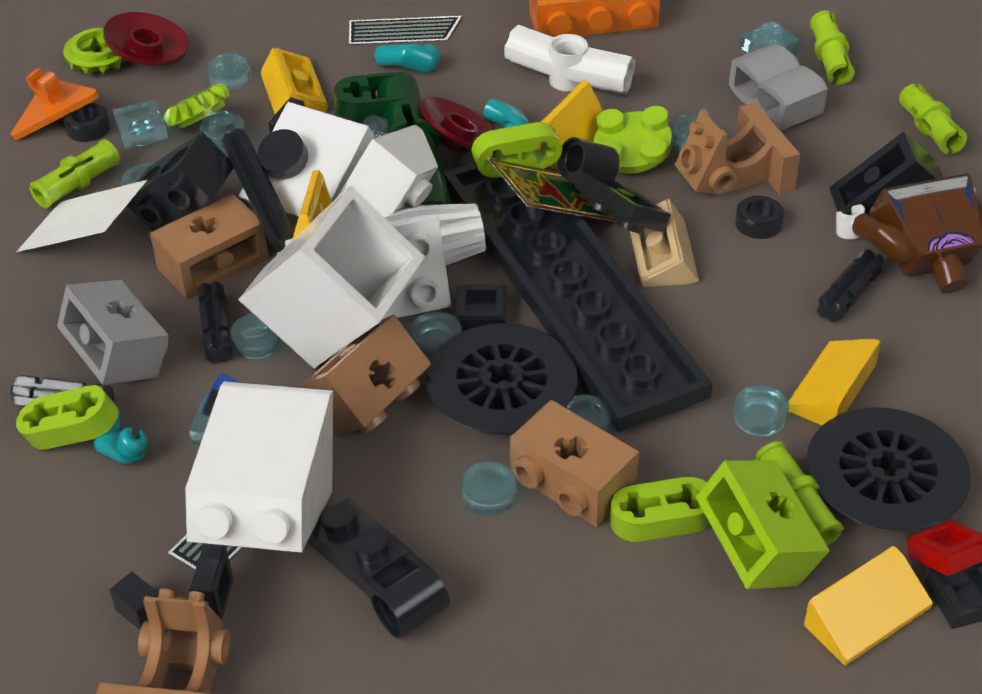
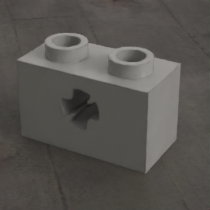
M122 280L66 284L57 327L102 385L158 378L163 357L168 350L169 335Z

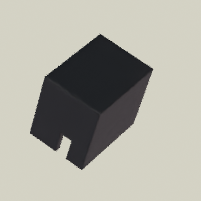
M131 571L109 590L115 610L140 630L142 624L148 621L143 603L144 597H158L159 592Z

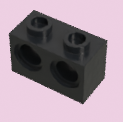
M201 132L147 167L137 181L147 180V182L127 204V207L142 223L147 225L152 231H155L212 201L234 167L230 159Z

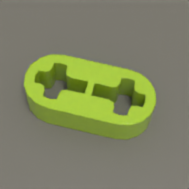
M534 122L485 132L476 138L472 144L471 152L478 170L484 176L497 178L502 176L488 158L544 169L553 165L560 158L562 144L555 129L550 124ZM497 150L496 157L492 158L493 151Z
M97 385L84 386L33 399L20 411L16 419V428L34 448L38 450L51 449L102 436L115 424L118 418V407L101 387Z
M680 477L621 488L614 494L611 500L610 526L617 536L630 542H644L703 531L711 524L699 505L696 496L707 482L696 477ZM683 501H690L696 509H690L689 505ZM628 510H637V513L644 517L635 518L634 514Z

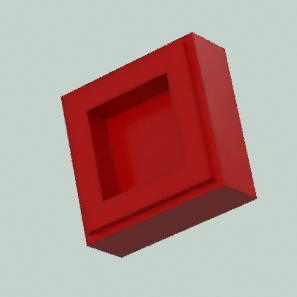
M949 520L907 538L908 557L946 576H950L982 562V534Z

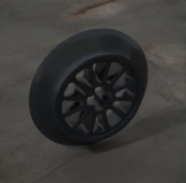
M508 323L482 325L453 336L434 353L430 360L431 365L426 371L428 394L442 414L466 428L498 435L514 434L550 400L566 408L575 394L578 383V373L574 359L559 341L538 329ZM498 406H502V407H503V410H495V409H496Z
M871 407L842 413L822 425L813 436L808 447L807 468L809 475L813 476L820 486L817 489L819 494L840 513L868 526L905 531L935 525L952 516L961 507L970 489L971 473L969 464L957 442L933 422L906 411ZM883 469L889 470L891 476L884 475ZM874 494L877 496V499L872 500L867 497ZM888 498L891 504L884 503L883 499Z

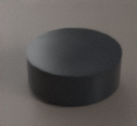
M89 103L64 116L63 119L67 135L79 142L98 140L110 130V121L106 108L96 103Z
M279 129L271 132L261 141L258 148V159L270 176L277 179H287L303 170L308 160V149L296 132L289 129Z
M767 196L747 197L737 205L735 225L742 234L755 239L771 238L782 229L784 209L779 202Z

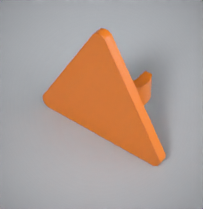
M37 68L25 78L35 95L12 130L11 136L14 140H19L95 101L100 95L94 88L60 81L52 71H48L44 75L42 70Z

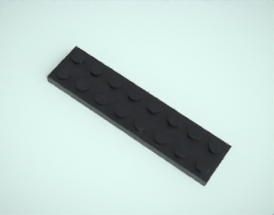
M476 163L443 172L449 194L456 204H477L483 222L486 247L547 333L559 341L572 356L577 367L578 377L618 433L711 398L713 383L580 215L528 207L503 177L490 178L484 176L478 170Z

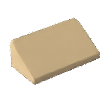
M670 199L664 200L656 204L671 214L664 232L644 228L641 234L630 231L640 282L643 287L687 285L699 282L685 220Z

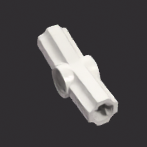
M517 25L510 31L508 41L504 47L506 59L549 75L550 85L561 91H572L584 80L589 82L592 88L626 95L631 87L635 72V60L632 56L590 48L587 41L576 34H562L552 37Z

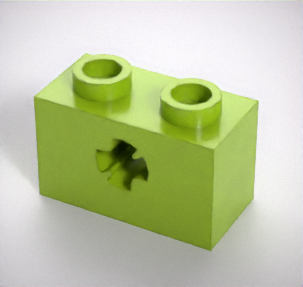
M724 460L696 496L699 505L746 589L798 587L830 551L776 461Z

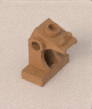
M755 102L739 106L736 135L727 139L726 132L723 129L720 130L710 118V113L705 108L700 110L696 121L690 124L689 136L680 150L679 157L675 163L677 169L695 192L722 195L767 181L779 195L795 190L800 153Z
M159 589L158 597L145 596L143 600L148 621H145L140 629L138 653L141 658H147L140 680L135 685L99 682L96 694H213L210 692L218 665L225 666L229 658L231 632L229 629L224 628L225 623L211 609L209 603L204 601V593L191 591L189 592V597H174L175 591ZM169 669L193 671L189 684L185 689H163Z

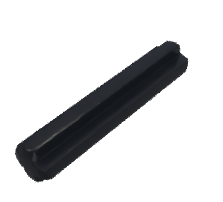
M235 128L231 133L224 134L222 144L269 243L275 249H284L285 241L292 239L295 231L265 169L259 162L258 155L249 136L245 134L243 129Z

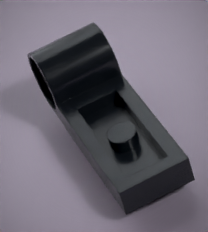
M577 137L569 138L564 142L561 156L557 160L558 171L562 177L574 184L577 190L591 198L589 206L605 214L616 215L615 223L628 231L641 234L644 228L664 232L671 214L615 179L620 161L619 155L613 147Z
M349 497L321 513L307 542L371 599L377 617L393 637L401 639L450 606L448 592L437 573L414 554L412 549Z

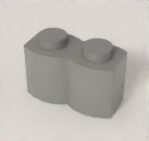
M773 43L731 61L729 86L734 94L745 104L755 102L780 131L823 114L828 91L825 81L810 68L800 66L796 56L785 47Z

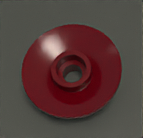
M127 12L118 14L106 22L103 30V39L115 54L142 65L162 66L175 63L185 56L188 48V38L179 26L166 18L150 13Z
M427 97L420 105V111L424 118L440 134V143L456 152H461L463 148L471 150L472 144L477 137L485 132L496 130L475 112L444 98Z

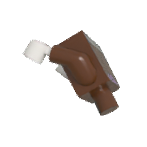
M970 173L885 188L869 211L870 215L865 213V208L861 204L854 205L851 208V215L843 214L841 211L836 212V233L844 239L861 237L872 243L893 262H897L901 271L907 276L933 272L941 293H952L969 284L970 281L964 266L969 264L982 248V200L975 196L976 191L973 187Z

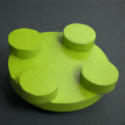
M651 106L643 112L622 113L617 109L604 110L597 116L598 130L593 142L613 147L617 151L620 161L618 173L633 174L650 170L662 163L672 149L673 140L672 132L668 125V111L662 106Z

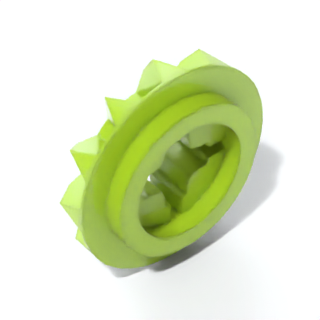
M104 28L84 30L70 38L63 48L65 62L69 63L72 71L83 70L86 75H90L94 71H100L104 74L105 70L110 68L120 69V64L128 60L115 54L106 45L103 39Z
M224 84L212 85L166 110L163 118L168 127L177 124L179 129L184 128L226 106L224 100L231 94Z

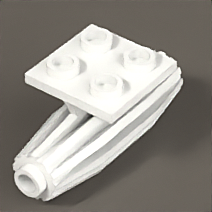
M477 204L419 205L418 207H405L393 214L382 213L381 215L425 256L382 319L393 314L400 318L451 307L446 266L481 253L486 248L483 222ZM292 239L285 241V247L292 241Z

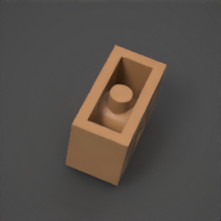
M233 193L150 233L157 269L186 299L197 295V289L203 282L211 284L214 281H218L221 283L269 258L266 235L257 215Z
M395 314L382 319L373 328L342 348L300 387L333 391V430L338 436L356 430L366 434L386 419L387 413L384 409L393 400L399 402L405 399L420 386L417 377L431 363Z
M550 400L510 437V474L515 476L523 486L529 489H536L558 503L566 513L572 516H579L596 528L610 515L611 500L614 494L621 488L637 484L639 451L553 400Z

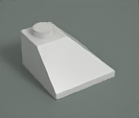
M413 125L373 138L339 195L351 185L380 214H393L410 206L418 207L430 194L433 185L429 181L438 168L423 130L417 125Z

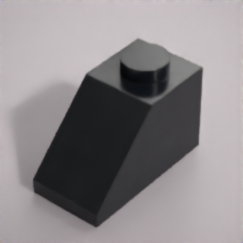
M903 131L834 183L829 189L837 211L851 215V208L854 205L861 204L865 208V213L870 215L869 211L883 189L944 177L937 161Z

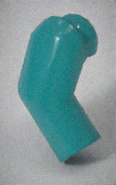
M418 44L379 45L375 51V59L379 66H401L421 74L434 71L441 58L439 50L430 44L423 46Z
M495 98L490 99L484 108V118L502 125L504 128L530 123L526 114L521 109Z
M118 409V418L112 428L102 436L93 439L94 448L98 453L121 464L128 465L140 461L145 456L148 438L141 429H139L136 436L131 435L132 427L124 428L121 431L120 411Z

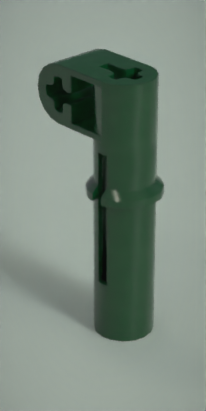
M389 72L351 76L338 81L334 86L335 116L369 126L374 137L383 136L413 125H417L423 130L438 168L429 181L433 188L420 205L452 204L437 153L440 142L438 133L420 111L422 98L415 78L405 72Z

